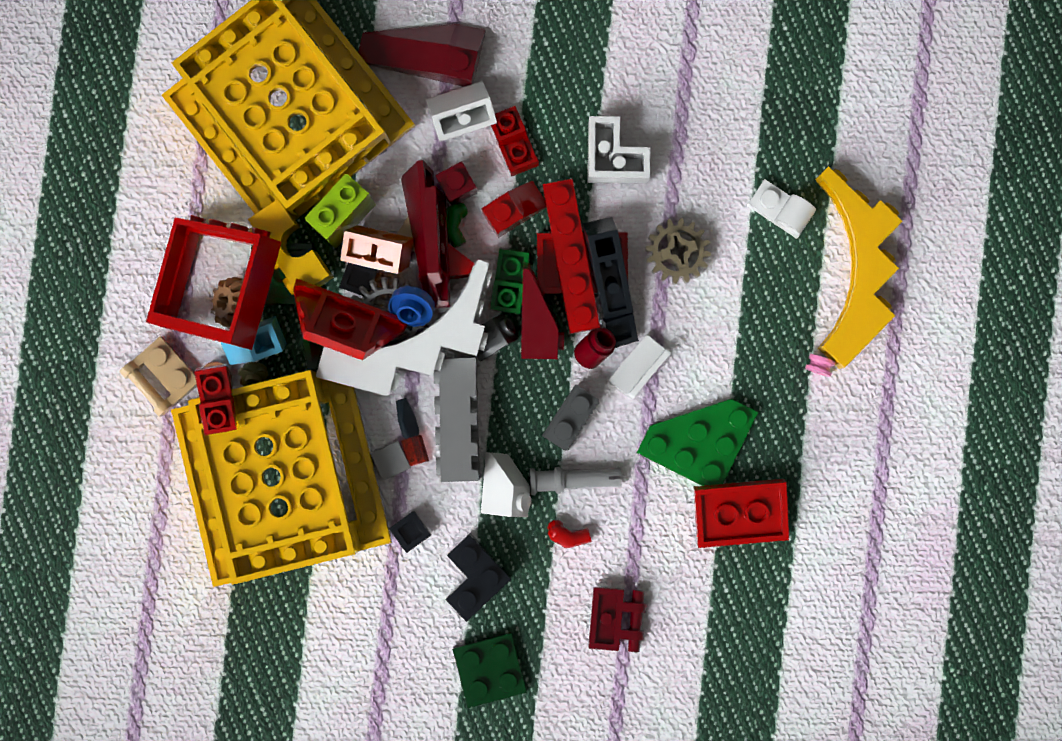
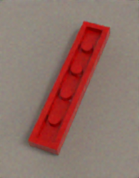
M573 179L543 184L569 332L574 334L600 328Z

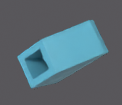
M276 316L260 321L252 350L221 342L230 365L255 362L282 352L287 344Z

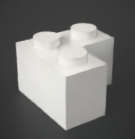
M589 116L587 183L647 184L650 179V147H620V116Z

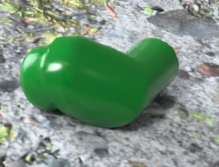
M461 202L447 207L448 239L454 248H458L466 243L459 225L461 220L467 216L468 209Z

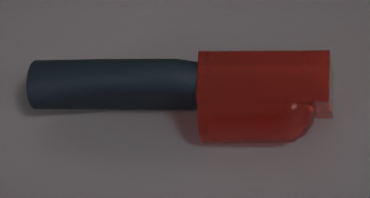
M407 398L397 400L398 423L402 436L405 438L401 443L410 466L429 461L422 435H419L416 417Z

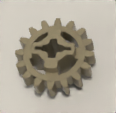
M683 218L679 219L677 225H674L671 219L666 222V229L661 225L656 227L658 236L654 234L649 235L648 239L653 245L646 246L645 251L652 253V256L646 259V263L655 264L651 271L653 274L658 271L663 273L661 281H665L669 276L672 277L673 285L677 284L679 278H682L683 282L687 284L690 282V274L695 278L700 276L698 267L701 269L707 268L708 264L703 261V258L710 257L711 252L705 251L704 247L710 244V240L701 239L705 232L703 229L698 232L693 230L695 222L692 221L687 227L684 226ZM680 232L687 234L693 240L688 241L682 238ZM667 235V247L658 251L661 239ZM675 245L679 249L684 248L685 250L681 259L678 258L677 254H671ZM698 252L696 262L689 268L688 258L691 254ZM668 262L674 265L676 271L668 269L662 263Z

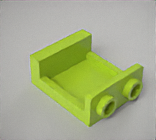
M345 174L307 214L305 220L336 249L343 241L344 231L358 225L376 204L365 189L348 174Z

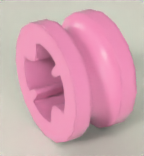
M810 354L808 358L811 362L805 366V369L822 376L831 377L830 368L834 367L836 362L822 356Z

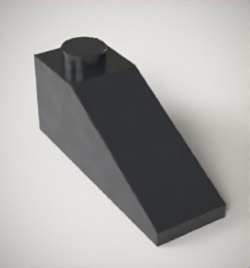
M608 217L582 223L603 318L609 319L634 313L618 229L613 218Z

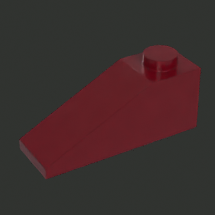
M523 263L521 359H558V350H564V332H558V321L530 263Z

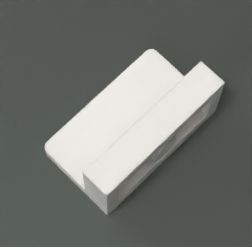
M646 334L608 381L631 400L672 352L668 348L664 349Z

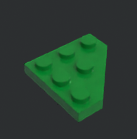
M733 399L719 402L649 426L636 453L701 486L723 484L758 412Z

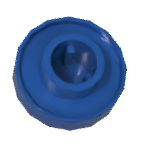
M412 286L396 289L388 303L389 312L397 315L398 319L407 324V326L412 327L424 326L429 323L435 311V303L432 297L426 291Z

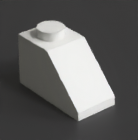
M486 452L481 513L508 517H528L531 505L530 485L508 454Z

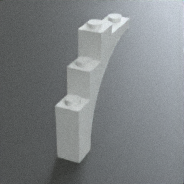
M478 259L475 260L468 281L454 304L435 323L419 334L400 343L382 347L363 361L324 347L316 377L389 396L390 390L396 391L401 373L395 372L396 367L433 376L434 370L440 371L445 354L439 352L441 346L477 356L478 350L484 351L488 338V333L483 332L485 326L473 323L474 317L480 318L483 310L484 300L480 299L483 287L488 289L493 272L488 270L489 263Z

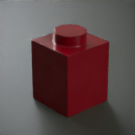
M462 161L435 175L450 205L462 202L477 194V188Z

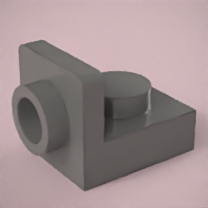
M504 314L493 317L482 324L485 326L483 332L488 333V338L484 351L478 350L477 358L481 362L518 340L515 325Z

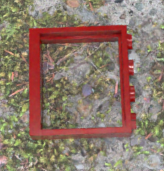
M191 215L190 220L175 217L146 323L252 350L282 242L270 238L271 232L256 227L252 228V232H248V227L231 223L230 228H227V223L214 219H209L207 224L206 219ZM200 235L253 245L229 331L177 318Z

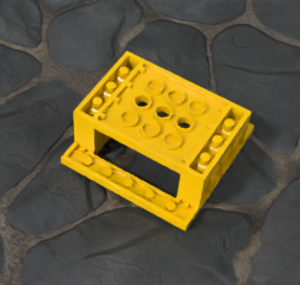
M250 0L171 62L182 76V79L161 95L254 214L279 199L295 220L319 203L345 174L352 177L415 127L413 121L317 0ZM262 66L267 68L268 75L264 81L255 82L252 80L251 74L256 67ZM281 90L286 92L287 100L282 106H273L271 104L270 98L275 91ZM303 115L306 118V125L302 130L294 131L290 128L289 123L293 116Z
M308 370L232 389L237 430L205 435L199 410L200 397L188 400L189 405L171 409L213 587L229 583L234 585L354 555L361 550L392 543L354 387L317 378V372ZM328 402L357 520L350 522L348 521L320 404ZM263 437L269 438L273 443L272 452L266 456L259 454L256 448L257 442ZM269 468H275L280 473L281 479L276 486H269L264 481V473ZM278 498L286 501L288 505V511L283 517L275 516L271 510L273 501Z

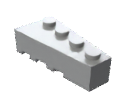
M443 359L440 371L434 370V384H439V396L434 398L435 415L440 414V427H435L436 445H440V457H436V474L441 475V482L479 481L477 359Z

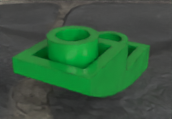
M499 248L490 310L520 314L523 291V263H528L530 252Z

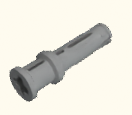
M555 467L554 470L536 471L534 468H529L530 494L536 495L537 492L555 491L556 494H561V492H564V489L622 487V479H609L610 476H622L621 468L563 471V468Z

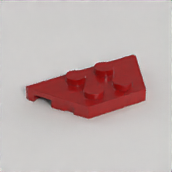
M296 279L293 292L302 336L305 340L363 361L406 330L407 324L400 321L397 315L303 280Z

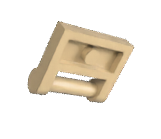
M161 336L120 370L125 379L129 378L155 407L153 411L159 417L165 415L197 387L195 374L192 369ZM144 365L171 394L165 400L138 371Z

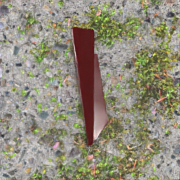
M419 160L403 174L401 182L412 238H414L413 243L422 288L432 297L435 309L451 307L446 196L434 186V171L424 160Z

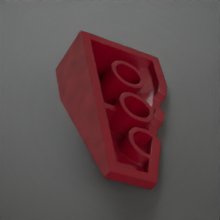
M456 23L363 32L358 53L369 66L466 87L474 84L486 30Z

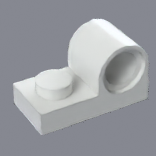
M766 179L763 180L747 204L748 207L796 239L800 236L816 211V208L802 197L794 194L790 196Z

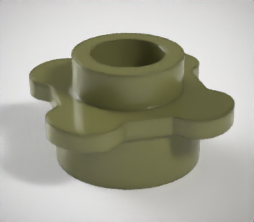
M249 362L238 370V375L241 376L240 384L243 386L268 381L267 376L269 372L267 367L261 363Z

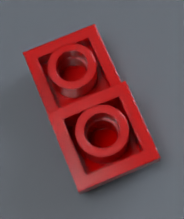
M516 106L495 113L497 123L491 125V128L511 177L539 166L538 159Z
M222 364L196 369L194 374L200 397L199 410L205 435L237 430L228 365Z

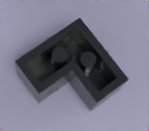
M471 533L447 554V557L467 578L445 600L467 622L512 579V576Z

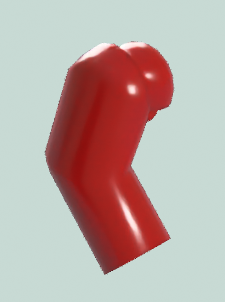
M552 520L548 524L549 538L564 548H572L592 542L588 528L571 532L563 526V522L560 520Z

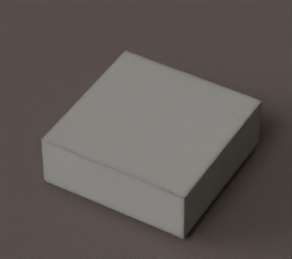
M399 441L370 453L383 481L411 468Z

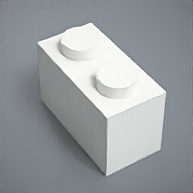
M483 81L426 99L439 142L497 123L492 103Z

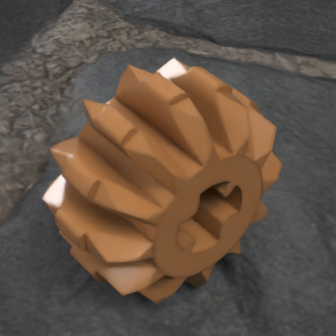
M238 277L220 280L218 288L213 289L214 298L210 300L213 303L210 313L215 315V322L228 329L231 327L243 283L242 278Z

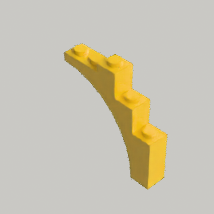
M828 166L815 180L831 198L842 218L849 240L851 272L849 290L843 310L832 331L818 349L828 359L836 362L835 366L838 369H842L895 317L890 311L892 309L891 304L882 296L876 297L874 294L899 269L894 264L896 262L895 258L887 250H880L878 246L903 221L898 217V210L888 202L884 204L880 200L871 208L868 205V198L861 191H854L846 183L848 180L838 169L832 170Z

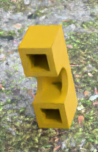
M279 199L248 219L252 228L256 227L271 232L270 238L282 242L275 270L278 268L282 270L286 277L282 281L292 295H294L293 288L296 279L321 287L334 278L316 251L311 250L301 257H292L288 253L286 247L287 239L300 226Z

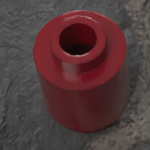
M606 328L591 330L574 348V356L577 362L588 369L598 367L614 351L616 340L613 333Z

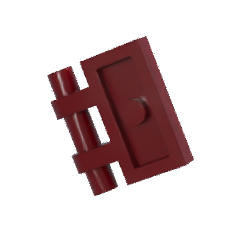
M593 586L589 649L619 651L620 639L628 640L629 652H640V643L644 640L642 619L647 607V603H644L645 591L633 590L632 601L628 602L623 601L624 589ZM622 611L631 612L629 629H621Z

